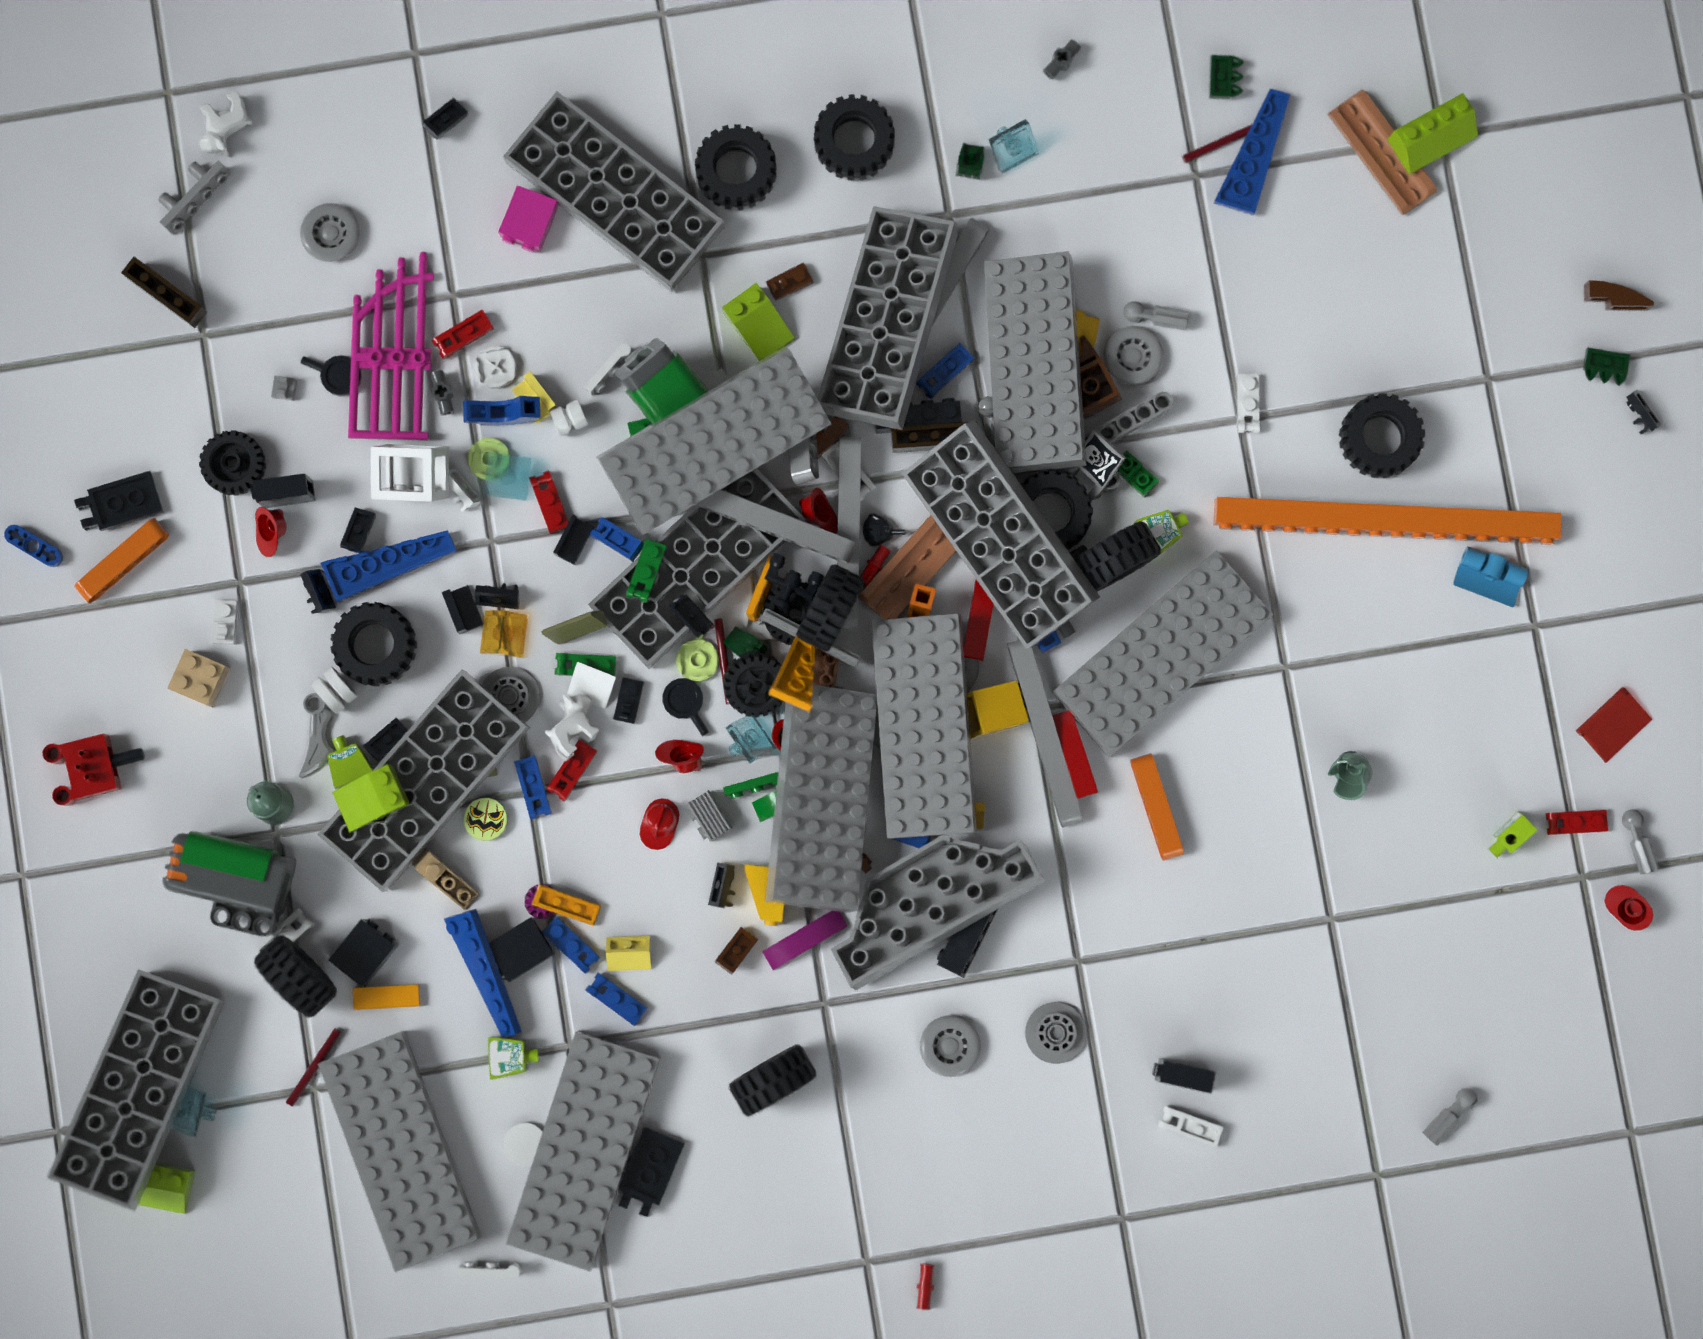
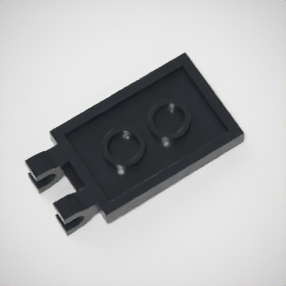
M151 471L87 489L89 496L74 500L75 506L79 511L90 507L93 517L80 520L85 531L97 526L100 531H105L164 512Z
M644 1127L618 1188L624 1191L618 1206L627 1209L631 1198L643 1202L639 1215L647 1218L652 1204L660 1205L685 1144Z

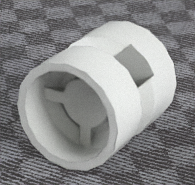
M578 400L566 404L565 409L558 407L550 411L560 436L572 432L573 427L578 430L588 425Z

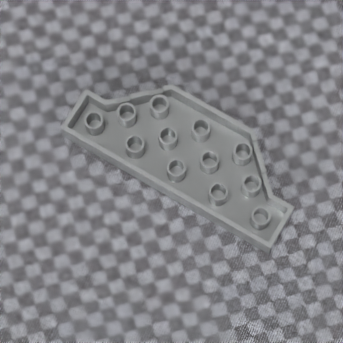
M941 835L867 878L862 900H860L856 914L857 918L850 937L831 948V951L850 987L858 990L1046 881L1021 840L1016 841L1003 850H998Z

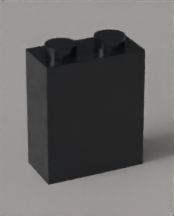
M305 473L253 480L254 487H251L252 499L265 508L316 501L313 480Z
M533 917L528 918L489 943L495 961L499 966L502 980H507L508 982H512L555 955Z
M370 918L368 920L360 919L328 960L362 988L369 984L398 947L394 943L396 939L388 932L384 934L377 929L379 925Z
M1159 1059L1158 1063H1154L1152 1075L1155 1076V1081L1212 1094L1215 1071Z

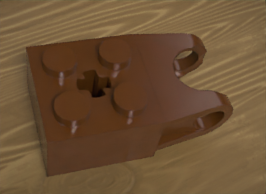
M1083 335L1080 337L1083 351L1079 360L1083 418L1085 420L1121 401L1122 398L1101 357ZM1092 385L1096 389L1093 392H1091L1089 389V387Z

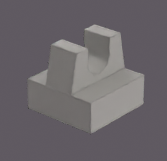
M274 376L271 397L294 401L297 380L295 378Z

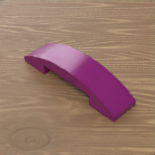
M830 911L762 952L772 970H775L846 928L848 925L840 911Z

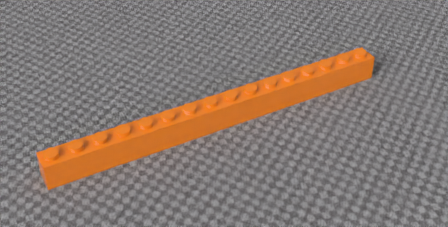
M1217 497L1214 500L1213 526H1219V529L1230 530L1233 526L1240 527V530L1252 531L1253 527L1262 528V531L1273 532L1276 528L1283 529V532L1295 533L1297 529L1305 530V533L1316 534L1319 530L1326 531V534L1338 535L1340 531L1348 532L1350 536L1369 533V536L1381 537L1382 534H1391L1390 537L1393 538L1412 535L1414 539H1424L1425 536H1433V539L1436 540L1455 537L1457 541L1476 538V541L1479 542L1498 539L1500 543L1519 540L1521 544L1541 541L1543 545H1552L1555 541L1561 539V513Z

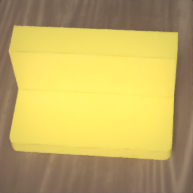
M531 371L523 376L525 380L515 386L512 391L516 397H540L541 418L535 420L536 423H539L551 414V410L557 407Z
M650 936L606 937L608 971L650 970Z

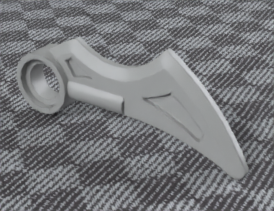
M317 693L307 695L303 702L304 709L310 714L308 751L299 774L300 778L317 770L328 760L327 755L334 752L326 738V728L332 716L326 703ZM312 698L320 700L321 705L319 709L312 710L309 707V701Z

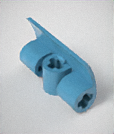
M1467 546L1460 560L1453 585L1509 607H1514L1519 589L1525 583L1529 569L1508 562L1506 558L1499 555L1487 554Z

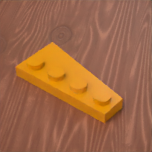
M795 636L769 692L770 695L810 712L812 707L811 696L813 694L812 680L814 678L815 646Z

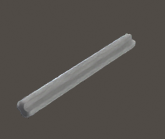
M768 608L765 609L761 616L763 621L794 637L797 636L799 624ZM836 643L833 644L830 651H823L852 667H856L861 658L859 655Z

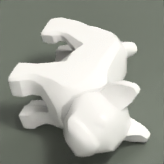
M235 90L227 94L231 104L230 111L216 112L209 103L200 107L203 116L207 119V131L200 140L202 151L210 154L221 153L228 157L227 137L245 127L246 124H252V120L246 112L245 103Z
M567 694L563 695L564 701L559 702V705L565 710L566 716L551 730L545 731V734L551 738L557 754L565 761L574 756L573 752L577 750L575 745L570 744V739L580 737L586 744H589L600 731L597 727L591 726L587 716L591 706L590 699L580 694L572 697Z

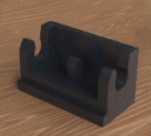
M682 594L676 602L669 605L672 612L698 640H701L715 627L687 594Z

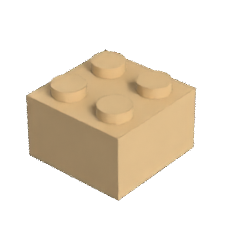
M185 649L167 689L213 708L230 668Z

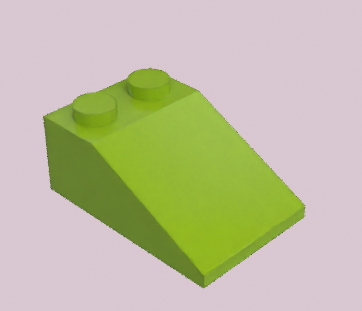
M757 282L722 307L723 314L758 361L780 350L795 339Z
M389 764L332 792L349 832L410 805L393 765Z

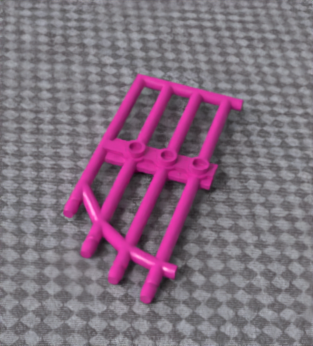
M420 252L419 273L407 277L405 269L406 260L400 257L397 262V280L385 287L383 281L384 271L377 269L375 275V294L362 308L360 306L362 304L361 295H354L348 438L428 440V432H422L424 370L431 369V349H425L427 281H434V273H427L426 262L428 261V256L426 252ZM418 283L416 348H403L405 285ZM396 290L394 348H382L383 297ZM374 308L373 347H360L361 321ZM359 369H372L370 430H357ZM381 369L394 370L392 431H379ZM402 370H415L413 431H400Z

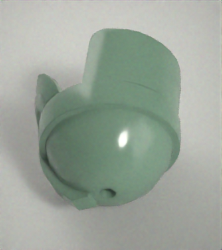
M1347 751L1342 753L1332 764L1328 775H1335L1337 778L1334 788L1335 795L1345 800H1356L1364 795L1372 777V768L1363 755L1356 753V751Z
M263 781L249 788L247 806L256 818L267 824L277 825L284 822L291 815L294 800L292 795L278 784Z

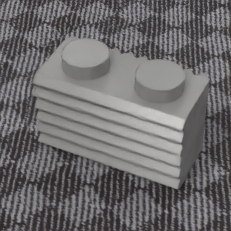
M709 790L687 803L689 809L686 812L692 821H698L701 827L697 830L704 840L708 838L709 841H712L732 828Z

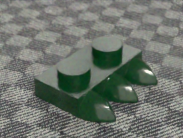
M1230 55L1210 56L1209 99H1231V97L1238 96L1243 92L1239 86L1232 84L1243 78L1240 72L1232 70L1244 64L1240 58Z
M1587 348L1583 370H1585V375L1589 381L1594 379L1597 373H1599L1601 381L1605 384L1614 375L1616 384L1620 386L1627 377L1630 355Z

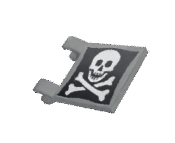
M1096 429L1092 431L1085 442L1087 466L1070 467L1064 470L1070 477L1077 475L1079 470H1082L1096 484L1088 493L1092 501L1096 498H1101L1104 489L1126 459Z

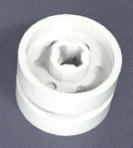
M331 666L323 673L328 682L318 677L311 683V686L326 705L337 714L345 707L340 697L347 703H350L357 697V694L347 681Z

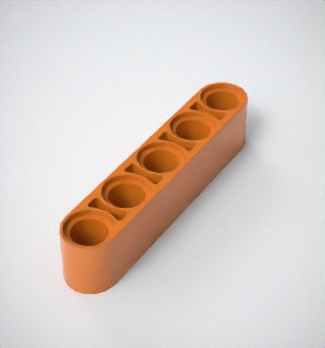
M156 518L150 519L76 582L74 588L87 603L94 602L169 537V533Z
M1150 753L1130 759L1161 859L1165 861L1183 855L1182 843L1153 755Z

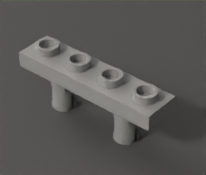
M219 160L208 171L196 161L189 165L188 171L199 181L179 202L167 192H164L159 197L158 201L169 211L160 223L172 235L183 227L184 222L198 211L205 200L211 198L213 192L220 185L227 181L231 173Z

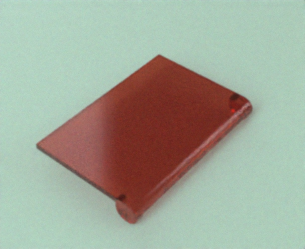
M1621 687L1576 732L1607 763L1652 718L1624 687Z

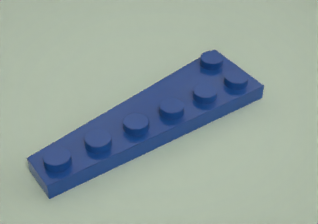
M1270 88L1214 200V204L1254 216L1291 94Z
M447 530L414 540H407L398 544L323 561L320 564L336 601L341 602L452 554L457 550Z
M473 909L445 918L447 932L452 935L502 1038L522 1032L477 910Z

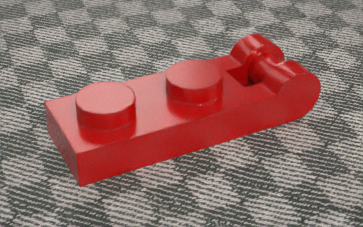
M480 310L435 337L432 343L435 347L439 348V354L442 359H447L453 353L494 330L484 311ZM451 339L453 344L447 347L445 341Z
M545 471L543 475L538 477L535 475L529 477L549 533L552 534L565 529L569 521L550 471ZM547 482L549 488L541 491L539 485Z
M580 739L575 744L577 750L573 752L574 756L564 761L546 789L551 794L554 792L560 796L559 799L563 802L567 800L571 791L598 752ZM561 779L568 783L565 789L558 785Z
M1607 810L1545 813L1546 820L1549 823L1547 835L1608 831ZM1557 819H1562V828H1558Z

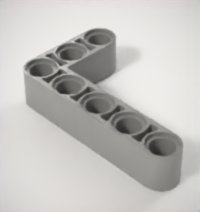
M1167 392L1157 393L1095 429L1100 434L1102 430H1109L1112 433V438L1107 440L1112 444L1166 414L1173 404V398ZM1160 398L1165 399L1168 406L1165 408L1159 407L1157 400ZM1146 409L1149 412V417H1140L1138 411ZM1120 420H1128L1131 427L1123 428L1120 425ZM1093 430L1084 434L1085 440L1088 439ZM1117 472L1113 476L1115 485L1106 486L1104 492H1113L1118 487L1120 477Z
M815 433L789 449L791 476L796 485L819 478Z

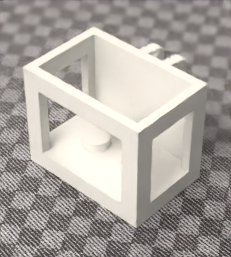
M385 444L371 447V499L432 502L449 498V446ZM381 456H386L385 488H381Z

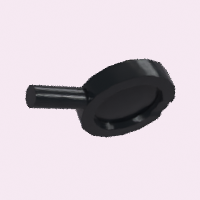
M343 355L333 356L324 364L305 356L302 357L301 364L321 372V383L328 392L340 397L350 395V357ZM359 369V385H360L361 380H362L361 369Z
M678 678L671 681L665 687L662 694L665 710L677 719L691 718L702 737L709 733V730L698 715L703 705V694L700 687L694 681L687 678Z

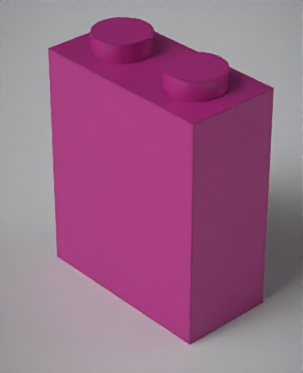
M517 185L498 231L502 241L510 245H514V243L520 244L524 250L532 253L534 250L541 252L559 207L557 200Z

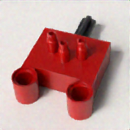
M104 733L60 745L48 744L42 751L45 761L53 764L66 763L71 787L58 786L52 793L53 801L62 806H71L78 800L121 790L117 767L145 759L142 748L114 754L110 736ZM57 748L59 756L53 760L51 752ZM66 790L69 793V797L63 802L61 800V793Z

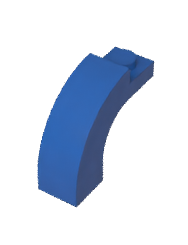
M518 396L505 401L465 400L463 401L464 423H476L481 426H500L535 421L541 418L540 397Z

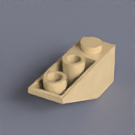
M425 848L412 863L417 872L463 910L479 894L428 848Z

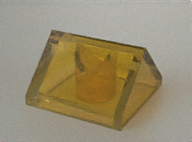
M504 610L485 611L480 654L523 658L528 615Z

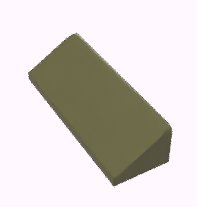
M590 611L543 629L541 632L542 635L554 643L562 644L607 627V621L604 611Z

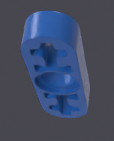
M10 525L6 528L4 537L10 544L47 566L57 567L61 564L63 554L59 549L18 525ZM12 531H18V534L25 538L22 542L17 538L13 539ZM32 540H37L39 543V548L35 552H31L28 549V544ZM45 550L51 554L55 552L56 560L49 561L50 558L42 554Z

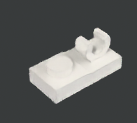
M456 468L449 470V490L458 495L454 498L453 503H458L460 500L463 501L464 506L460 509L461 512L479 505L483 501L482 498Z
M215 600L212 643L235 645L237 601Z

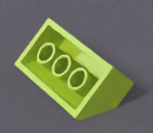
M1461 93L1399 127L1388 137L1387 141L1410 175L1477 138L1475 110L1465 94Z
M156 1163L138 1205L186 1214L195 1170Z

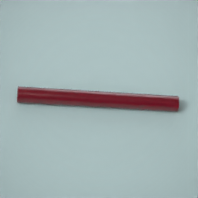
M1252 124L1182 155L1184 163L1247 136Z
M718 618L714 619L723 682L724 673L727 672L729 662L727 648L723 643L725 641L723 620ZM724 692L725 703H726V705H728V704H730V703L728 702V700H727V698H726V695H725V692Z
M336 1028L333 1029L286 1101L288 1105L294 1106L319 1068L318 1064L323 1062L341 1035V1031Z

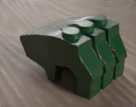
M962 144L956 176L963 177L965 174L966 178H971L973 175V179L980 180L984 161V146Z
M736 626L723 642L738 658H740L739 655H747V652L750 651L753 653L761 651L762 654H765L768 650L762 641Z

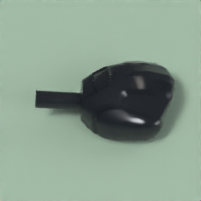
M874 513L869 514L863 525V536L870 546L883 544L891 540L893 535L906 534V530H893L892 524L886 518Z

